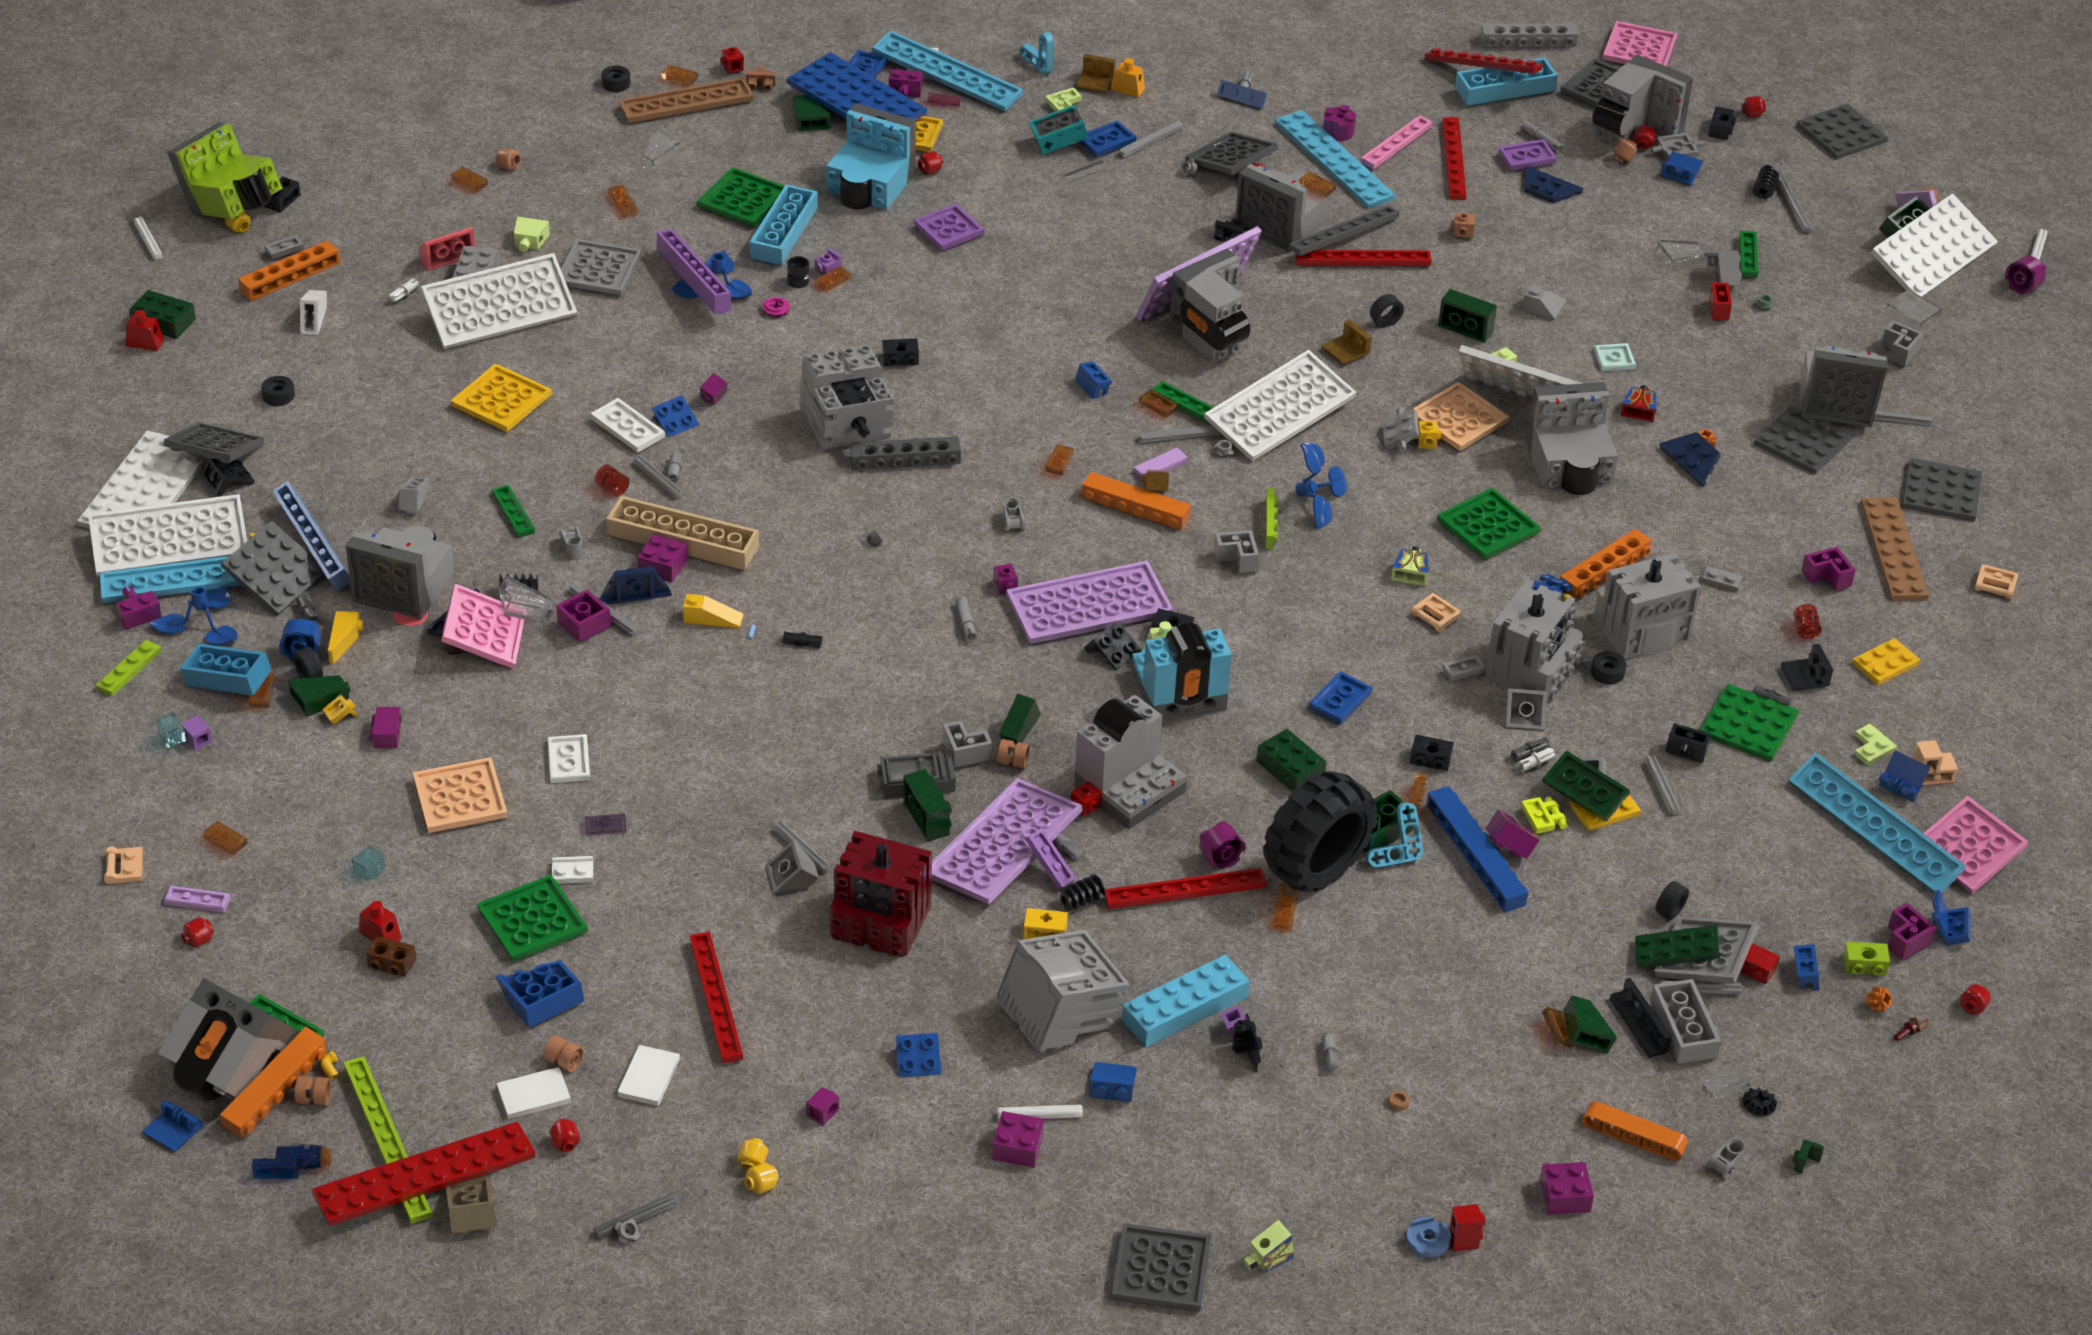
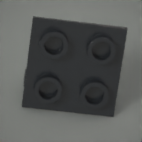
M1247 1013L1245 1020H1238L1234 1024L1232 1050L1235 1053L1248 1052L1253 1068L1257 1072L1258 1064L1261 1063L1259 1052L1262 1049V1041L1260 1037H1257L1255 1023L1250 1020Z

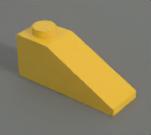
M686 594L683 604L684 623L740 629L743 613L707 596Z
M336 611L328 648L330 664H334L358 639L359 631H363V620H360L359 612Z

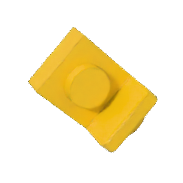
M342 695L323 708V711L334 725L349 713L354 717L358 716L354 710L356 705L350 698L346 700Z

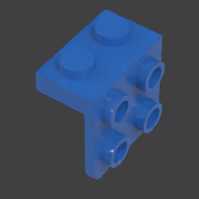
M1936 890L1935 897L1932 898L1935 912H1932V920L1934 924L1938 925L1939 937L1943 938L1945 945L1970 942L1969 908L1948 910L1940 890Z
M1096 1062L1093 1074L1090 1077L1089 1097L1132 1102L1136 1067Z

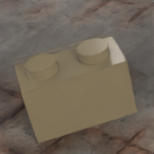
M490 1177L467 1180L446 1187L452 1233L466 1234L472 1230L488 1231L493 1227H497Z

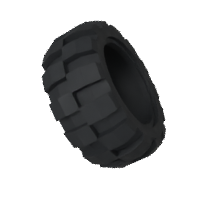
M1334 771L1323 772L1321 776L1314 775L1307 779L1303 786L1297 787L1288 796L1289 799L1285 804L1279 807L1273 817L1274 821L1268 827L1264 837L1266 844L1263 846V855L1270 871L1292 889L1309 893L1311 891L1317 892L1325 889L1329 883L1336 882L1359 859L1360 853L1367 847L1372 837V829L1376 827L1378 816L1375 812L1377 807L1371 793L1349 775Z

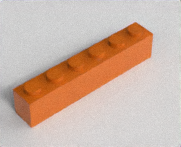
M1090 472L1082 484L1081 498L1171 528L1182 530L1190 519L1191 504L1094 472Z
M305 1026L220 1114L221 1126L241 1139L246 1134H250L256 1124L261 1119L267 1117L270 1109L275 1104H279L290 1089L295 1088L298 1076L308 1074L316 1061L321 1060L327 1052L326 1039Z

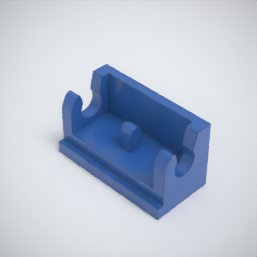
M1094 361L1079 364L1075 380L1092 399L1098 398L1101 390H1103L1102 394L1105 396L1108 393L1110 384H1112V380Z
M1815 944L1794 946L1797 976L1800 979L1801 988L1805 989L1806 983H1812L1814 990H1820Z

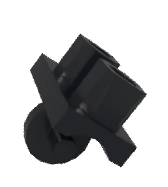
M1233 218L1231 222L1227 220L1225 222L1216 220L1214 239L1223 241L1224 237L1227 236L1229 241L1244 233L1242 225L1238 224V219Z

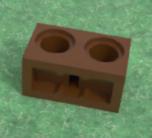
M376 936L366 952L367 965L374 970H382L393 975L406 977L416 961L415 946Z

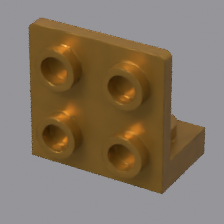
M1084 54L1083 71L1076 83V87L1107 93L1113 81L1116 59Z
M1351 319L1344 321L1343 335L1322 344V349L1342 365H1346L1370 353L1372 336Z

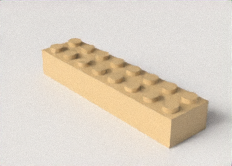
M625 496L619 498L606 518L607 535L646 545L653 534L687 543L688 556L746 570L759 548V530Z

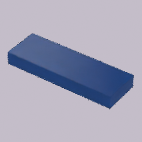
M1221 80L1217 96L1263 109L1267 93Z

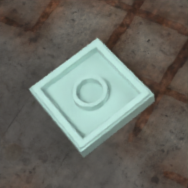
M1628 343L1594 346L1593 350L1602 372L1636 369V363Z

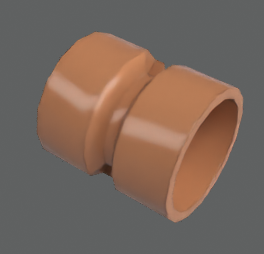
M1002 739L998 750L997 764L1009 766L1012 763L1014 767L1025 769L1029 758L1030 744L1021 742L1014 744V741Z
M554 1035L548 1041L543 1057L546 1061L554 1065L559 1064L562 1069L573 1072L582 1061L584 1048L575 1043H569L567 1039L559 1035Z
M298 1076L295 1086L296 1104L308 1105L313 1102L314 1105L328 1106L331 1096V1079L317 1077L313 1080L311 1076Z

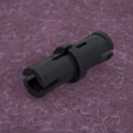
M784 631L783 634L784 644L819 648L822 645L823 636L806 634V632L791 633Z

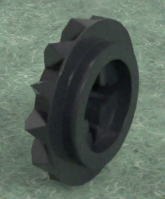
M1760 1087L1756 1090L1750 1088L1748 1092L1744 1093L1742 1101L1748 1112L1757 1116H1767L1776 1110L1777 1100L1774 1094L1768 1092V1089L1764 1091ZM1758 1097H1760L1763 1101L1762 1106L1760 1105L1759 1100H1757Z

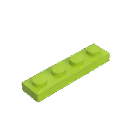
M1268 487L1266 494L1265 549H1273V543H1277L1278 532H1274V530L1277 531L1278 520L1274 519L1277 518L1278 507H1274L1277 506L1278 495H1274V488Z
M145 640L96 684V690L112 697L162 652L161 646Z

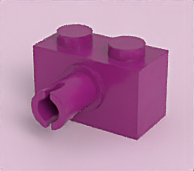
M891 70L889 87L907 97H921L923 72Z
M128 586L130 592L127 587L122 589V594L126 600L117 602L116 607L118 619L125 630L161 618L160 603L152 590L137 595L133 586Z

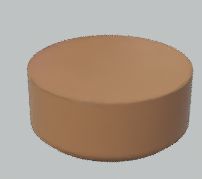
M1393 1091L1389 1094L1388 1106L1392 1110L1404 1111L1408 1108L1410 1098L1405 1092Z

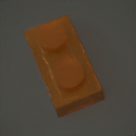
M668 65L662 72V79L692 86L698 78V72Z
M464 167L451 174L453 181L475 192L488 185L486 178Z
M1311 172L1306 173L1299 179V183L1303 187L1324 197L1329 196L1336 190V184Z
M839 266L817 278L815 285L827 293L850 280L852 273Z
M1149 389L1139 397V403L1165 418L1178 409L1177 403L1152 389Z
M1057 444L1046 465L1045 472L1063 476L1074 454V448Z
M219 821L213 823L203 832V837L232 855L248 844L246 837Z
M1546 1007L1542 1014L1552 1034L1553 1041L1558 1045L1571 1048L1574 1044L1569 1042L1563 1012Z

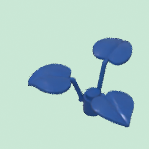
M725 250L713 253L712 257L706 262V266L716 274L723 273L726 283L724 286L731 292V298L737 299L752 295L751 288L745 282L738 279L728 281L726 273L732 272L735 264ZM680 280L672 286V290L683 298L694 299L699 297L684 280Z
M1303 443L1300 445L1304 452L1305 463L1312 474L1303 479V482L1297 483L1295 490L1300 497L1314 498L1315 527L1320 529L1332 520V508L1330 503L1324 500L1323 496L1315 495L1314 493L1319 487L1331 485L1332 494L1342 496L1347 490V481L1343 470L1338 466H1333L1329 469L1328 478L1330 482L1317 484L1315 481L1310 480L1321 472V466L1324 465L1325 458L1322 449L1318 445Z
M225 586L214 589L207 594L206 589L203 587L193 588L190 591L192 600L188 601L189 606L185 618L181 614H169L158 620L150 621L151 626L161 633L175 634L181 632L186 628L185 623L189 620L193 606L196 610L205 609L211 629L213 630L205 636L209 644L224 645L238 638L237 631L230 626L225 625L216 629L208 609L210 607L219 609L230 604L231 597Z

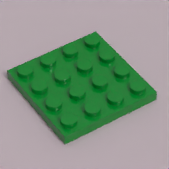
M732 167L697 200V207L755 227L768 214L785 186Z
M1493 487L1437 514V521L1484 560L1540 533L1541 529L1537 523Z
M1727 683L1700 731L1710 733L1711 739L1772 762L1797 719L1800 710L1777 703L1772 699L1760 697L1758 694Z
M552 874L477 903V910L512 962L588 932L587 925Z

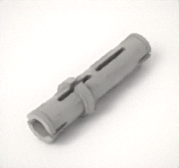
M1528 121L1522 123L1525 127L1521 125V130L1530 134L1531 138L1537 140L1544 139L1548 146L1556 153L1562 151L1559 147L1563 149V144L1544 133L1540 127H1535Z
M959 596L956 599V604L961 618V629L964 631L965 639L968 642H971L970 636L975 641L977 639L976 624L970 613L968 599L965 596H961L963 600L961 602Z

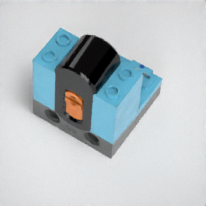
M855 103L847 112V141L826 165L827 193L840 196L841 203L850 209L860 210L872 205L887 210L915 175L916 120Z
M1182 623L1171 628L1166 637L1146 640L1145 649H1142L1140 653L1132 655V672L1143 700L1162 715V720L1227 710L1232 654L1221 629L1202 631V628L1197 624Z

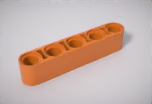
M1592 1101L1582 1118V1123L1587 1128L1673 1161L1681 1159L1688 1145V1139L1682 1133L1601 1102Z

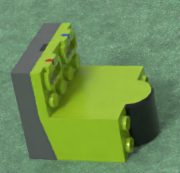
M218 122L167 152L189 209L193 214L233 219L244 211L255 210L270 202L274 193L283 189L271 158L242 154L232 126L228 123Z

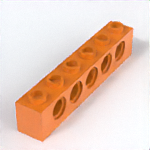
M327 240L238 278L240 292L250 302L340 264L339 250Z
M1635 528L1562 574L1560 579L1566 580L1568 584L1572 585L1570 591L1564 590L1563 592L1571 595L1575 600L1579 597H1584L1587 592L1593 588H1598L1601 583L1607 581L1608 570L1634 564L1642 557L1648 556L1651 551L1652 539Z

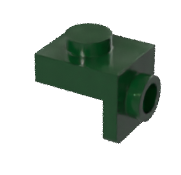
M1803 1139L1800 1151L1795 1150L1792 1162L1796 1163L1794 1171L1803 1173L1807 1158L1820 1162L1824 1146Z

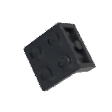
M215 458L208 459L201 473L202 478L216 496H223L229 481L252 485L255 482L251 474L243 466V463L237 459L231 461V463H222L219 459Z
M1119 620L1083 647L1088 653L1093 649L1096 652L1099 650L1115 670L1130 660L1134 653L1141 651Z
M1820 644L1812 645L1811 653L1808 656L1809 659L1781 662V668L1794 691L1830 686L1833 668Z

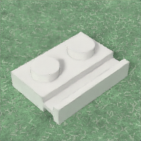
M593 856L552 858V876L558 884L593 882Z

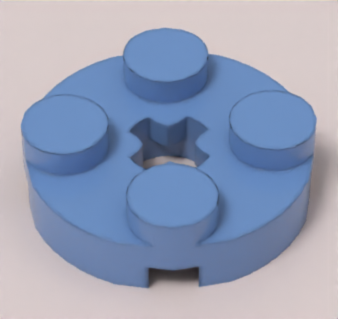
M1420 1217L1415 1219L1407 1230V1245L1420 1258L1437 1257L1446 1253L1449 1249L1451 1232L1442 1221L1439 1223L1434 1221L1432 1217ZM1428 1234L1429 1237H1434V1238H1432V1239L1429 1240V1239H1426V1238H1425V1235Z

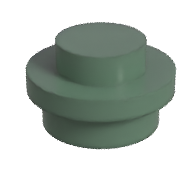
M1767 294L1760 295L1756 300V305L1759 308L1770 309L1773 307V299Z

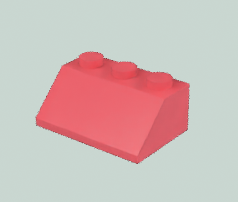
M470 227L424 242L419 246L420 261L428 271L458 262L463 246L475 247L473 228Z

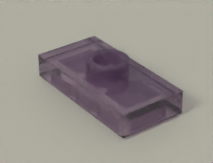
M625 813L585 816L586 836L627 832Z

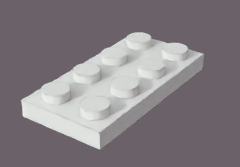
M619 398L590 413L591 419L637 453L665 437V431Z

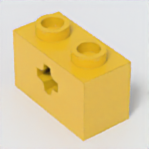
M1027 908L1024 923V939L1066 933L1068 912Z

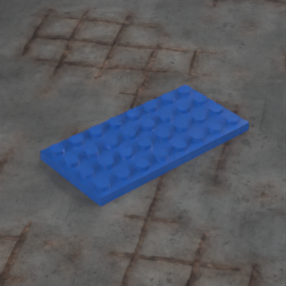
M831 52L787 78L786 84L847 119V112L855 103L913 120H918L927 114V108Z

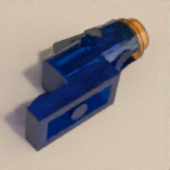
M292 1143L290 1146H277L275 1159L262 1158L252 1160L254 1179H298L300 1169L307 1170L331 1166L332 1150L322 1145Z

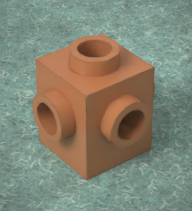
M1455 213L1454 220L1451 219L1450 223L1453 236L1473 238L1475 215Z

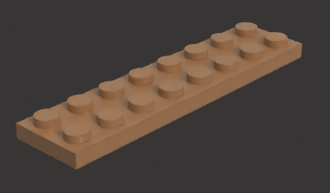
M743 77L619 100V106L627 122L633 123L754 100L753 93Z
M1861 498L1860 503L1891 600H1928L1929 594L1898 498Z

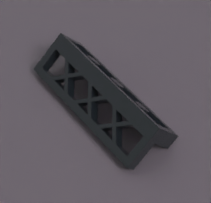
M1631 978L1625 979L1623 990L1610 994L1609 1000L1649 1058L1668 1053L1671 1040L1670 1034Z

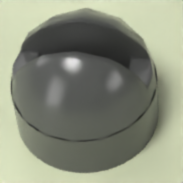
M873 530L867 536V541L872 546H877L883 542L876 530Z

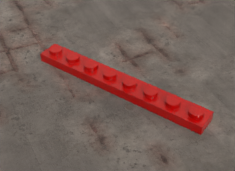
M1432 48L1431 51L1425 53V60L1531 74L1542 70V63H1536L1535 60L1522 61L1520 58L1511 60L1508 57L1496 58L1494 55L1481 56L1480 53L1467 54L1465 51L1458 53L1454 52V50L1442 51L1440 48Z
M1443 117L1442 125L1449 199L1466 200L1459 118Z
M1315 250L1301 256L1295 253L1296 265L1431 266L1432 262L1430 250Z
M1262 868L1109 888L1105 889L1104 897L1108 909L1266 888L1267 882Z
M709 931L691 934L690 943L722 1064L743 1060L742 1048L711 933Z

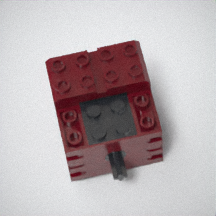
M854 830L852 842H848L845 852L840 857V865L837 864L834 868V899L830 905L831 937L834 940L845 941L855 946L867 944L874 951H881L895 957L907 956L931 908L932 851Z

